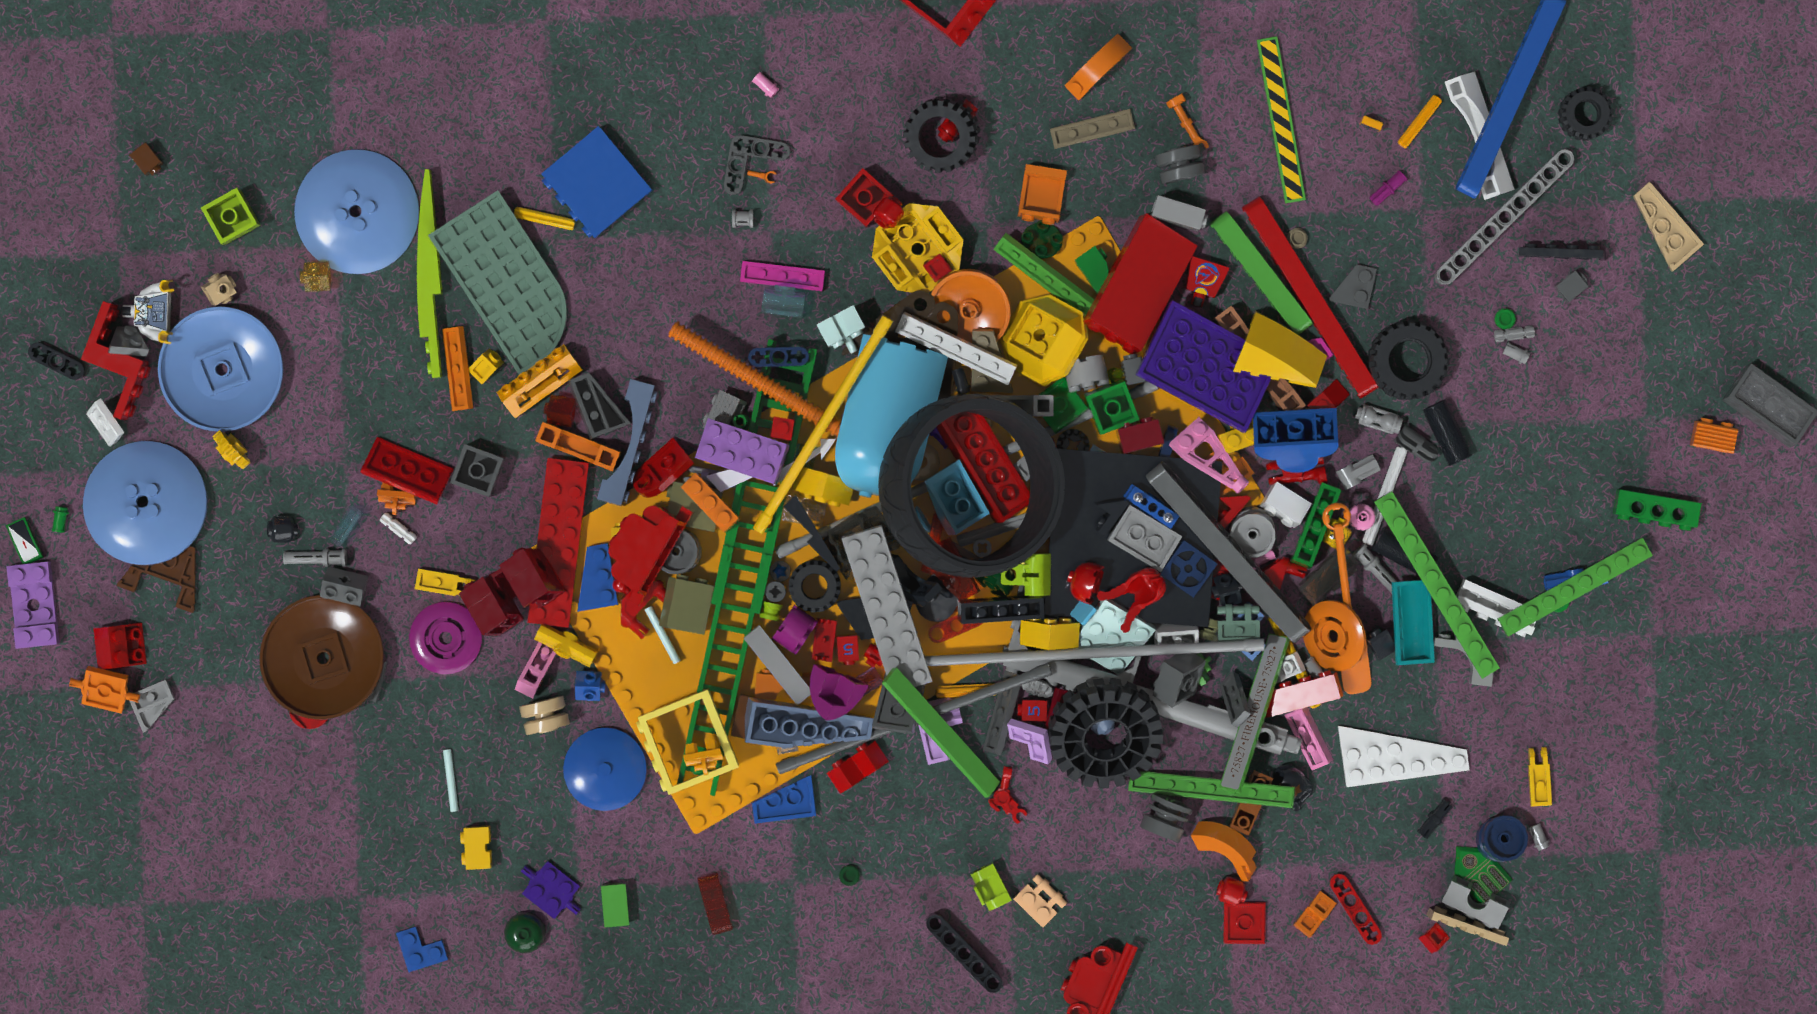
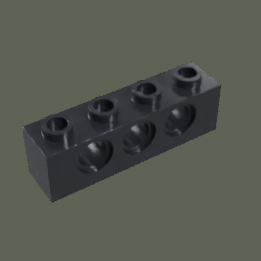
M1019 595L957 600L958 621L961 624L1044 619V598L1042 596Z

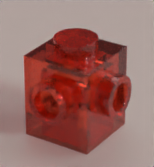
M551 395L549 402H546L544 406L547 423L572 427L576 414V399L563 395Z

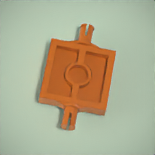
M92 666L86 668L83 681L71 678L69 686L81 689L83 695L82 704L122 714L126 700L138 703L140 699V694L128 692V675Z

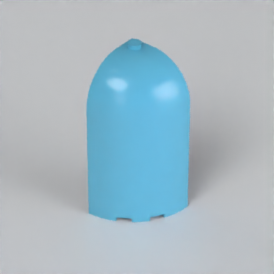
M863 334L858 356L871 335ZM882 338L848 393L835 448V462L838 474L846 486L859 491V496L871 498V495L879 496V472L887 446L898 429L910 416L919 409L938 400L948 360L947 356L926 349V351L916 348V345L900 342V344L890 342L887 338ZM929 435L922 443L916 455L911 483L920 470Z

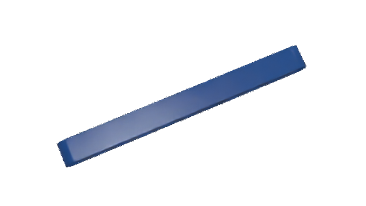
M1567 0L1540 1L1455 190L1473 199L1479 194Z

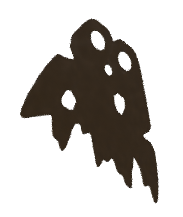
M922 290L909 294L882 314L894 321L883 337L887 338L890 342L899 344L904 342L916 345V348L920 350H932L907 337H898L899 333L895 331L904 312L923 321L926 320L928 323L958 336L957 310L945 302L936 304L934 297ZM918 298H923L927 302V308L923 311H918L914 307V302ZM942 310L950 314V320L947 323H940L937 320V314ZM880 315V316L876 319V325H877V323L879 322V320L881 319L882 315ZM869 327L864 328L862 331L863 334L872 335L874 329ZM863 334L853 339L858 351L854 352L855 355L859 353ZM847 346L842 351L843 356L850 353ZM949 357L938 400L948 398L952 393L954 378L951 371L955 370L956 360Z

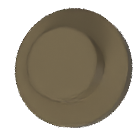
M1294 228L1288 233L1287 240L1292 248L1300 249L1306 245L1308 236L1303 229Z

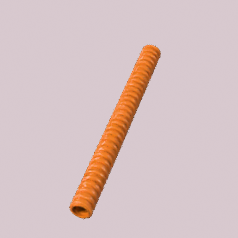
M679 321L674 323L668 333V337H674V340L680 341L681 345L685 344V347H690L691 351H697L696 354H702V357H707L709 362L712 360L714 365L718 364L719 368H725L724 371H730V374H735L737 379L740 377L742 382L746 381L747 385H753L752 388H758L759 392L763 391L764 395L768 394L770 399L773 397L775 402H781L780 405H786L787 409L791 408L792 412L796 411L797 415L801 414L803 419L807 418L809 419L808 422L812 421L815 426L825 412L824 409L820 410L818 405L814 406V403H809L808 399H802L803 396L800 395L799 397L796 392L792 393L791 389L787 390L785 385L782 387L780 382L776 383L774 382L775 379L771 380L768 375L764 376L763 372L759 373L757 368L754 370L752 365L748 366L747 362H741L740 358L736 359L735 355L731 356L729 351L726 353L724 348L720 349L719 345H713L712 341L708 342V339H703L702 335H696L697 332H692L691 328H685L684 324L680 325ZM834 416L825 432L829 431L831 432L830 435H836L837 438L842 420H837L836 416Z

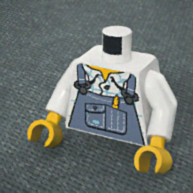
M171 279L162 280L160 283L152 284L143 289L139 296H135L134 305H123L122 309L123 317L134 318V326H138L140 333L151 340L165 344H171V342L167 341V337L169 334L173 335L170 332L171 293L169 292H173L174 289H169L168 287L169 282H173Z

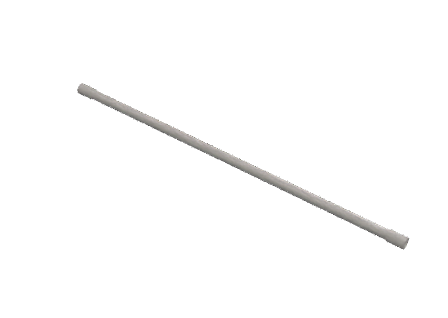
M1146 381L1129 390L1132 400L1158 390V387ZM1090 410L1083 413L1058 433L1093 418ZM1050 426L1045 428L1050 436L1055 435ZM1016 441L1003 446L1007 456L1021 450ZM925 482L911 487L912 498L928 492ZM881 503L873 504L817 530L821 537L825 538L881 513ZM809 533L775 547L779 559L809 545L807 540L812 535Z

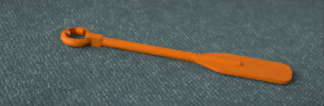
M1332 503L1325 508L1322 520L1324 525L1334 532L1342 600L1344 604L1352 609L1343 529L1350 522L1351 513L1346 505ZM1340 507L1345 509L1343 511L1345 521L1342 524L1334 523L1333 526L1328 524L1330 522V515L1328 513L1331 509L1333 511L1339 510ZM1367 642L1361 660L1354 667L1341 671L1342 686L1348 694L1363 693L1371 687Z

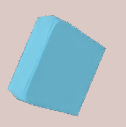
M1079 601L1070 615L1084 626L1096 612V609L1092 605Z

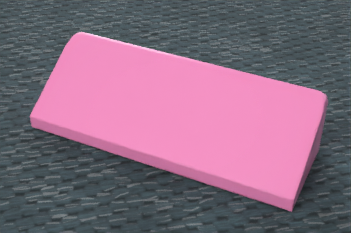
M1308 707L1291 711L1284 715L1294 736L1301 738V734L1307 746L1306 749L1302 741L1300 748L1311 770H1315L1333 761ZM1309 753L1311 754V756H1312V758H1313V760H1314V762H1315V765H1314V763H1313V761H1312V759H1311Z

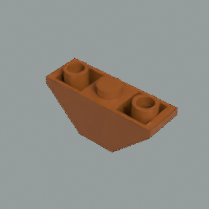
M1254 770L1247 782L1271 785L1273 778ZM1237 803L1230 828L1249 836L1262 805Z

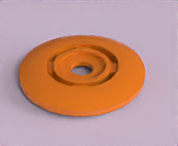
M1325 600L1315 604L1305 616L1312 630L1303 636L1310 656H1313L1320 666L1331 671H1345L1354 667L1361 660L1366 646L1365 630L1360 618L1353 609L1340 601ZM1329 617H1333V618H1336V619H1338V620H1334V619L1329 620ZM1331 630L1337 632V642H1333L1330 639L1329 632Z

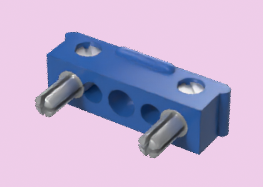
M1131 484L1123 496L1138 506L1140 511L1153 519H1157L1170 529L1179 518V515L1166 507L1164 502L1151 493H1145L1134 484ZM1143 498H1146V503L1142 504L1141 500H1143ZM1155 503L1156 508L1150 511L1148 509L1149 504ZM1159 510L1164 511L1162 515H1158Z

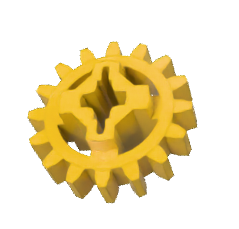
M219 430L212 436L217 443L215 448L231 465L236 463L238 467L244 469L251 463L246 457L248 451L231 433L227 436L225 432Z

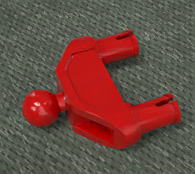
M1286 556L1278 558L1261 569L1279 590L1286 573L1303 579L1306 574L1299 572L1298 569L1307 572V568L1290 562V559Z
M614 579L612 583L613 589L618 593H624L621 598V626L624 628L628 627L640 639H643L650 629L636 618L637 614L652 597L656 596L664 603L666 593L664 582L654 580L642 603L638 606L628 600L633 591Z

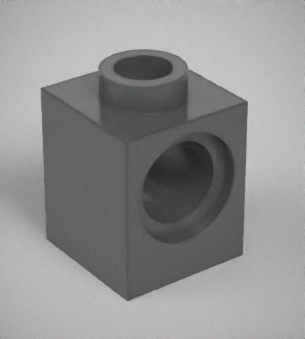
M1575 270L1556 284L1554 289L1566 303H1569L1589 286L1586 284V277L1581 272L1577 273Z

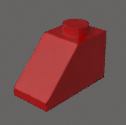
M1335 379L1307 403L1306 408H1336L1350 394Z

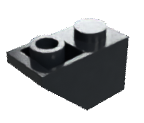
M1376 627L1367 633L1366 642L1377 660L1380 661L1395 652V644L1387 629Z

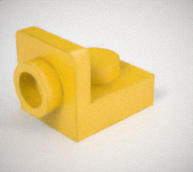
M489 348L469 367V372L483 384L504 362L497 352Z

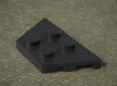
M861 598L836 601L838 607L861 640L874 638ZM907 600L909 609L911 610L913 603Z

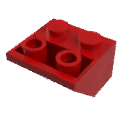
M142 623L93 628L98 668L112 669L147 664Z

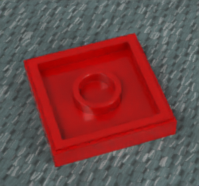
M1240 902L1236 907L1224 903L1223 943L1265 944L1266 903Z

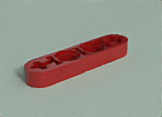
M1341 873L1332 875L1329 885L1364 941L1370 945L1380 942L1382 938L1380 929L1347 877ZM1337 877L1340 880L1344 879L1342 885L1345 889L1348 887L1351 889L1344 892L1341 896L1338 894L1342 892L1341 889L1333 885L1336 883L1335 878ZM1349 894L1354 895L1356 899L1352 906H1347L1344 903L1345 896ZM1358 912L1366 914L1367 919L1364 923L1356 922L1355 916ZM1372 922L1373 925H1370L1369 928L1373 932L1377 931L1376 939H1367L1369 933L1366 929L1361 931L1360 928Z

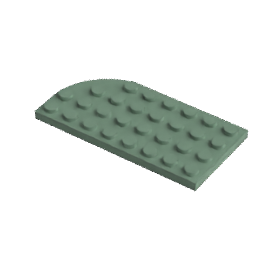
M497 190L430 233L428 237L519 375L534 366L537 361L551 354L557 346L565 327L566 301L561 286Z

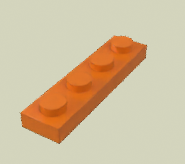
M464 326L442 329L452 411L473 409Z

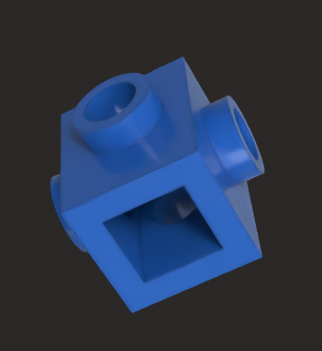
M576 671L575 700L600 701L601 693H605V680H602L601 672Z

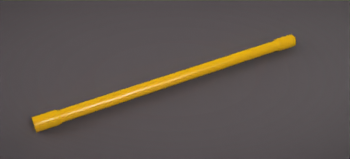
M882 315L873 330V334L772 499L760 514L753 526V529L757 532L764 534L773 519V515L874 350L894 322L887 316Z

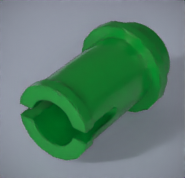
M746 415L735 416L733 419L735 427L748 430L750 418ZM742 419L744 420L743 426L740 425Z
M55 506L51 531L65 533L66 517L69 515L67 507Z

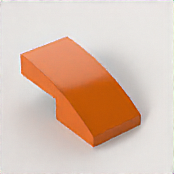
M1319 891L1293 926L1310 938L1337 903L1322 891Z

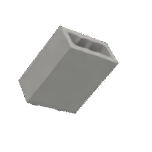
M1159 195L1155 198L1150 216L1159 221L1195 232L1205 227L1208 215H1205V209Z

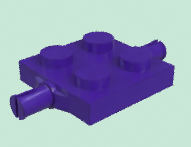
M547 861L536 873L527 865L521 870L530 879L527 888L522 894L553 919L566 907L575 915L578 912L574 908L580 911L581 908L572 902L573 895L580 886Z

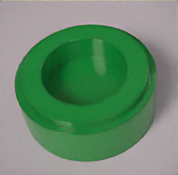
M1509 309L1499 310L1494 317V322L1500 329L1511 328L1516 320L1515 314Z

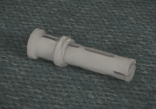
M1362 544L1354 551L1352 557L1357 558L1364 565V569L1371 571L1392 594L1391 584L1397 581L1379 563V557L1374 556L1368 550L1367 544Z
M325 548L323 551L314 552L284 551L283 563L323 564L325 567H329V565H342L346 567L347 549L329 550V548Z

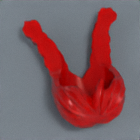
M1143 568L1131 574L1125 583L1116 586L1109 592L1099 591L1097 597L1098 600L1104 601L1115 599L1126 593L1135 594V602L1129 608L1125 620L1120 626L1123 633L1130 631L1131 622L1134 621L1136 615L1142 609L1162 598L1166 591V582L1156 569Z

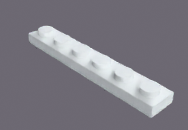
M906 312L903 313L895 331L1006 385H1009L1017 368L1016 364Z

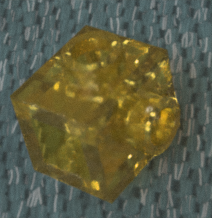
M329 261L304 263L303 271H300V283L304 284L305 292L330 291L331 271Z

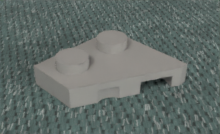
M167 679L135 692V694H140L138 703L130 701L143 733L150 729L175 699Z

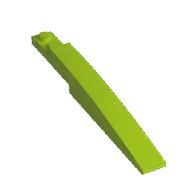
M425 169L417 245L419 333L421 338L428 337L429 340L425 341L426 353L430 354L431 361L427 362L428 374H432V378H442L435 295H441L443 291L439 252L428 237L437 228L431 170Z

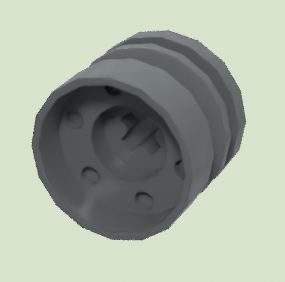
M1152 794L1151 799L1159 802L1158 806L1151 803L1148 804V807L1154 810L1155 814H1144L1140 827L1180 843L1185 830L1177 825L1178 821L1188 822L1189 819L1181 816V813L1191 815L1193 810L1175 798L1167 795Z

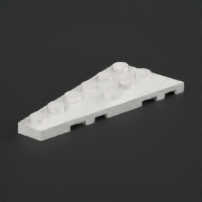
M1338 726L1346 787L1470 770L1466 749Z

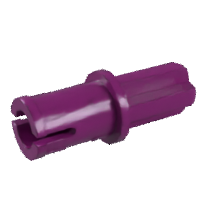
M1398 170L1387 182H1382L1383 185L1369 197L1370 201L1375 206H1378L1390 194H1395L1394 191L1407 181V178Z

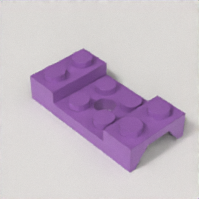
M51 562L6 566L8 586L11 588L15 628H13L15 648L60 644ZM31 599L38 600V610H30L28 603Z

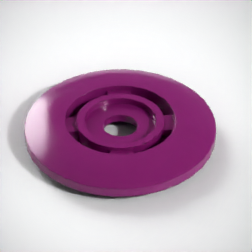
M439 602L426 607L416 616L410 629L409 641L414 657L424 668L438 674H453L464 670L476 659L481 649L482 634L467 608L453 602ZM448 618L459 622L464 631L461 632L457 625L448 622ZM442 632H449L451 634L452 641L449 644H442L439 637ZM427 645H430L435 652L442 654L443 658H439L432 654L427 648Z

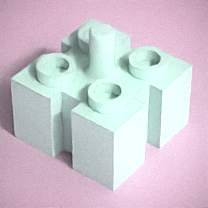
M854 305L816 324L828 347L833 346L836 349L846 344L851 354L858 351L853 339L863 334L862 330L865 326Z

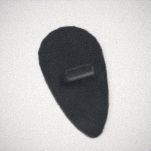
M935 571L926 581L937 582L942 587V590L934 601L927 603L924 607L916 605L918 612L925 619L932 622H941L948 619L957 607V600L961 599L968 577H958Z

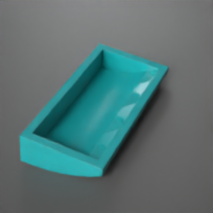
M1422 580L1392 582L1396 665L1435 663L1430 593Z

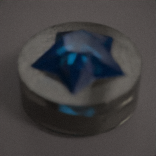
M777 561L770 568L771 577L778 582L787 580L791 573L790 566L784 561Z

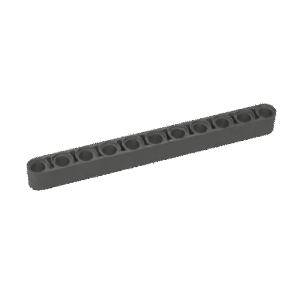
M1162 461L1146 474L1149 483L1293 643H1296L1312 630L1307 620L1165 462Z

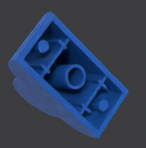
M1337 408L1256 412L1253 416L1255 453L1261 458L1276 460L1278 467L1287 472L1300 473L1313 469L1318 464V458L1329 456L1338 449Z

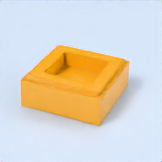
M1363 116L1359 125L1379 132L1383 123Z

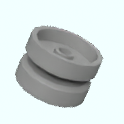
M1246 507L1231 521L1230 535L1250 558H1258L1267 554L1273 547L1275 542V525L1272 517L1263 509Z

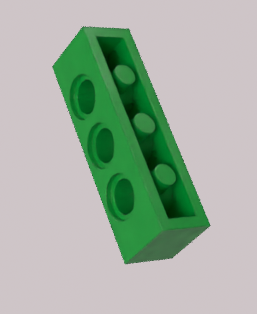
M1323 482L1319 485L1290 562L1308 569L1312 568L1327 529L1322 520L1323 512L1328 505L1337 503L1341 489ZM1332 509L1328 513L1330 515V519L1333 514Z
M1617 489L1613 514L1618 515L1617 519L1630 521V517L1638 518L1639 523L1650 524L1652 520L1658 521V526L1671 528V524L1679 525L1681 530L1691 531L1692 527L1698 528L1702 503ZM1635 501L1641 505L1638 513H1634L1631 509ZM1655 505H1659L1661 508V513L1657 517L1652 514V508ZM1676 508L1680 509L1682 513L1678 520H1675L1672 516V512Z

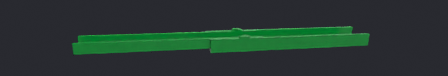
M768 339L767 348H776L777 341ZM809 348V360L803 366L781 367L803 372L802 385L775 379L774 382H780L782 387L785 385L787 390L791 389L793 392L800 393L799 397L801 395L803 396L802 399H807L818 350ZM766 351L767 356L764 357V359H767L766 364H771L769 359L771 351ZM773 354L774 362L782 363L784 361L783 359L774 358ZM762 367L761 372L764 373V376H770L771 367ZM758 389L748 430L757 434L758 427L772 429L773 421L761 419L763 406L792 412V409H787L786 405H780L781 402L765 398L764 392H759ZM796 411L792 412L795 413V423L792 441H789L788 444L790 446L785 458L784 467L794 461L803 415H797ZM747 480L739 483L736 486L732 510L738 516L741 506L764 511L767 506L742 501L745 487L749 486L776 492L778 487ZM786 496L773 515L771 527L765 530L767 534L764 548L735 542L739 527L754 530V524L737 521L726 532L711 600V604H715L716 607L697 693L709 688L710 691L731 695L728 710L717 708L719 714L727 715L724 727L727 736L729 735L748 644L743 640L742 649L714 644L715 633L718 628L745 634L744 636L751 632L755 613H761ZM734 547L762 553L759 568L731 562ZM735 568L758 573L755 588L728 583L729 569ZM725 588L752 593L753 598L750 609L722 603ZM721 608L749 614L746 629L718 623ZM712 649L739 654L737 670L709 664ZM711 669L736 675L733 690L705 684L707 670ZM701 699L694 703L686 744L692 743L694 730L716 734L714 728L696 724L699 710L707 711L705 705L700 704ZM720 745V749H721V751H722L723 758H724V752H723V749H722V747H721V745ZM698 746V752L706 751L705 747ZM682 758L677 784L684 781L686 770L696 775L704 774L703 770L695 771L694 766H686L684 758ZM723 760L717 761L715 769L722 767ZM720 775L713 777L710 791L712 796L716 794Z

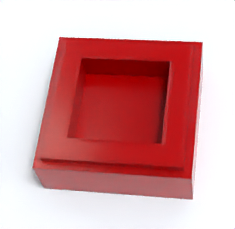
M938 254L923 265L934 282H937L952 271L941 254Z

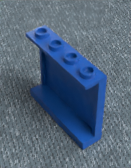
M599 126L541 173L544 177L541 181L549 190L553 188L558 193L555 196L562 206L564 204L568 205L571 209L568 212L575 221L580 220L584 225L581 229L589 238L593 235L595 239L653 191Z

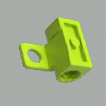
M1034 553L1025 561V564H1018L1012 568L1016 572V578L1013 581L1007 579V571L1001 573V584L1023 585L1024 596L1051 595V554Z
M993 862L981 867V870L978 869L970 874L975 883L973 888L982 906L986 904L989 911L1012 901Z

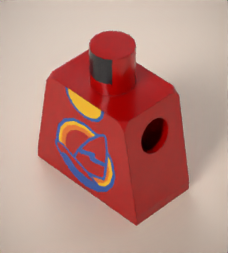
M1192 256L1189 261L1186 290L1194 292L1190 304L1202 308L1206 296L1215 298L1229 271V267Z

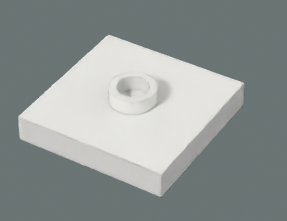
M100 398L95 401L88 410L87 416L108 446L111 447L117 443L124 434V431Z

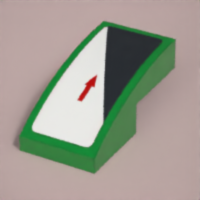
M25 517L6 525L22 564H30L43 558L39 544L34 538Z

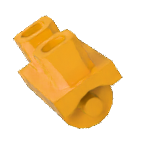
M715 739L705 741L706 751L698 752L697 743L686 744V755H683L686 766L694 765L695 771L703 770L704 776L708 775V769L715 768V761L723 760L722 751Z

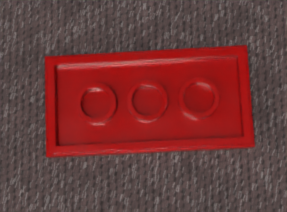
M377 437L360 473L437 505L454 468Z

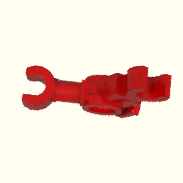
M1004 766L1001 785L995 791L993 798L988 799V802L997 812L1001 811L998 806H1002L1007 815L1011 812L1013 821L1019 824L1020 821L1016 818V814L1019 812L1025 816L1028 814L1025 809L1018 808L1019 804L1011 796L1008 787L1012 775V767Z

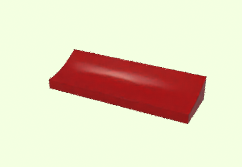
M960 412L936 426L956 461H961L995 523H1003L1029 504L1030 492L984 416L976 413Z

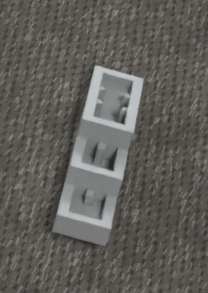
M760 625L743 637L796 705H799L811 695L810 687Z

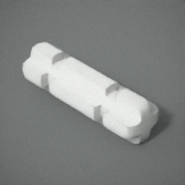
M384 513L380 518L381 523L385 526L388 525L390 530L400 538L403 537L404 541L408 544H412L416 540L417 536L413 532H409L408 528L398 520L392 519L393 517L389 513Z

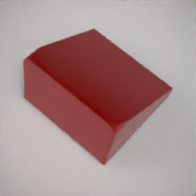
M1436 922L1418 939L1432 954L1438 951L1450 937Z

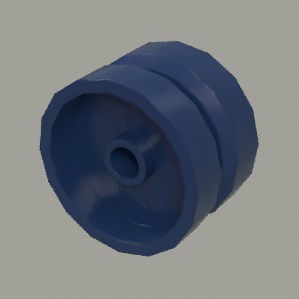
M1503 815L1487 819L1480 825L1476 833V844L1478 851L1484 858L1492 862H1506L1517 859L1524 853L1528 844V834L1520 820L1512 816Z

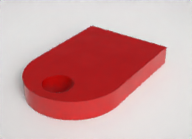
M671 438L637 470L633 486L643 497L657 496L690 468L694 462L674 438Z

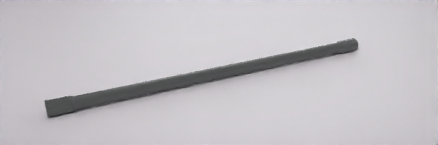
M1049 663L1026 673L933 706V708L941 715L1053 674ZM873 728L870 739L834 742L802 755L776 763L779 774H783L804 764L876 739L893 731Z

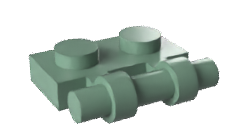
M1225 604V606H1217V615H1226V621H1217L1218 642L1260 639V620H1251V614H1259V605L1251 606V604H1244V606H1232V604ZM1233 614H1244V620H1233Z

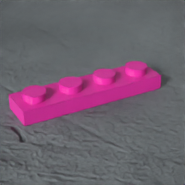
M742 261L740 282L823 292L825 271Z

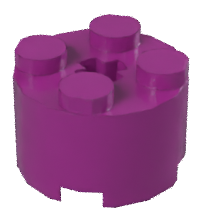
M794 605L772 637V640L796 655L818 621Z

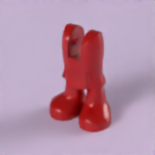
M1323 457L1318 458L1317 465L1324 464ZM1276 460L1266 464V470L1279 469ZM1325 466L1300 473L1282 470L1283 476L1268 478L1269 485H1273L1276 482L1282 485L1291 482L1302 483L1304 480H1315L1320 485L1322 482L1327 484Z

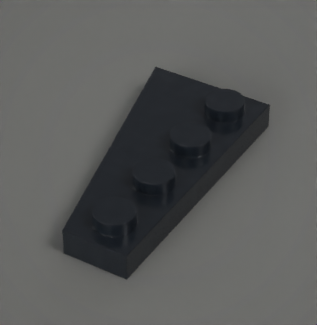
M1525 244L1524 247H1519L1520 257L1575 258L1580 260L1599 258L1601 261H1606V252L1600 250V246H1587V249H1579L1578 245H1566V249H1559L1558 245L1545 244V248H1537V244Z

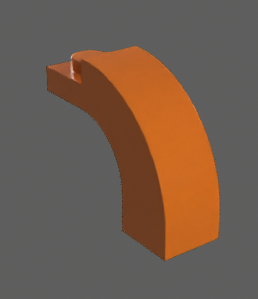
M1119 34L1115 35L1065 84V87L1079 101L1132 47Z
M1199 821L1191 834L1198 851H1215L1226 856L1233 863L1241 881H1249L1256 869L1255 862L1252 859L1256 851L1252 844L1239 832L1226 825L1210 821Z

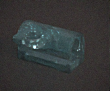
M774 285V289L764 288L761 313L803 318L806 293L796 292L794 287Z

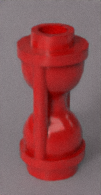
M965 99L962 106L965 108L970 107L972 110L970 114L972 117L976 116L975 113L978 109ZM948 118L937 128L939 131L937 135L946 143L948 141L953 143L959 135L956 125Z

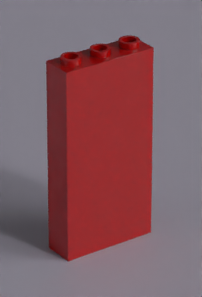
M1145 213L1139 216L1083 322L1088 324V328L1092 331L1104 334L1108 341L1123 346L1122 349L1127 353L1136 354L1142 351L1191 260L1197 245L1149 214Z

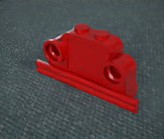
M648 506L643 511L642 516L630 514L621 521L617 535H614L609 543V555L616 560L611 567V573L616 580L633 591L628 600L640 606L692 516L693 512L682 506L677 516H674L664 507Z
M1126 942L1123 951L1119 952L1105 945H1097L1093 948L1091 957L1081 955L1077 960L1073 959L1068 969L1071 972L1069 979L1065 978L1060 988L1063 991L1065 1001L1070 1004L1066 1014H1110L1138 947Z

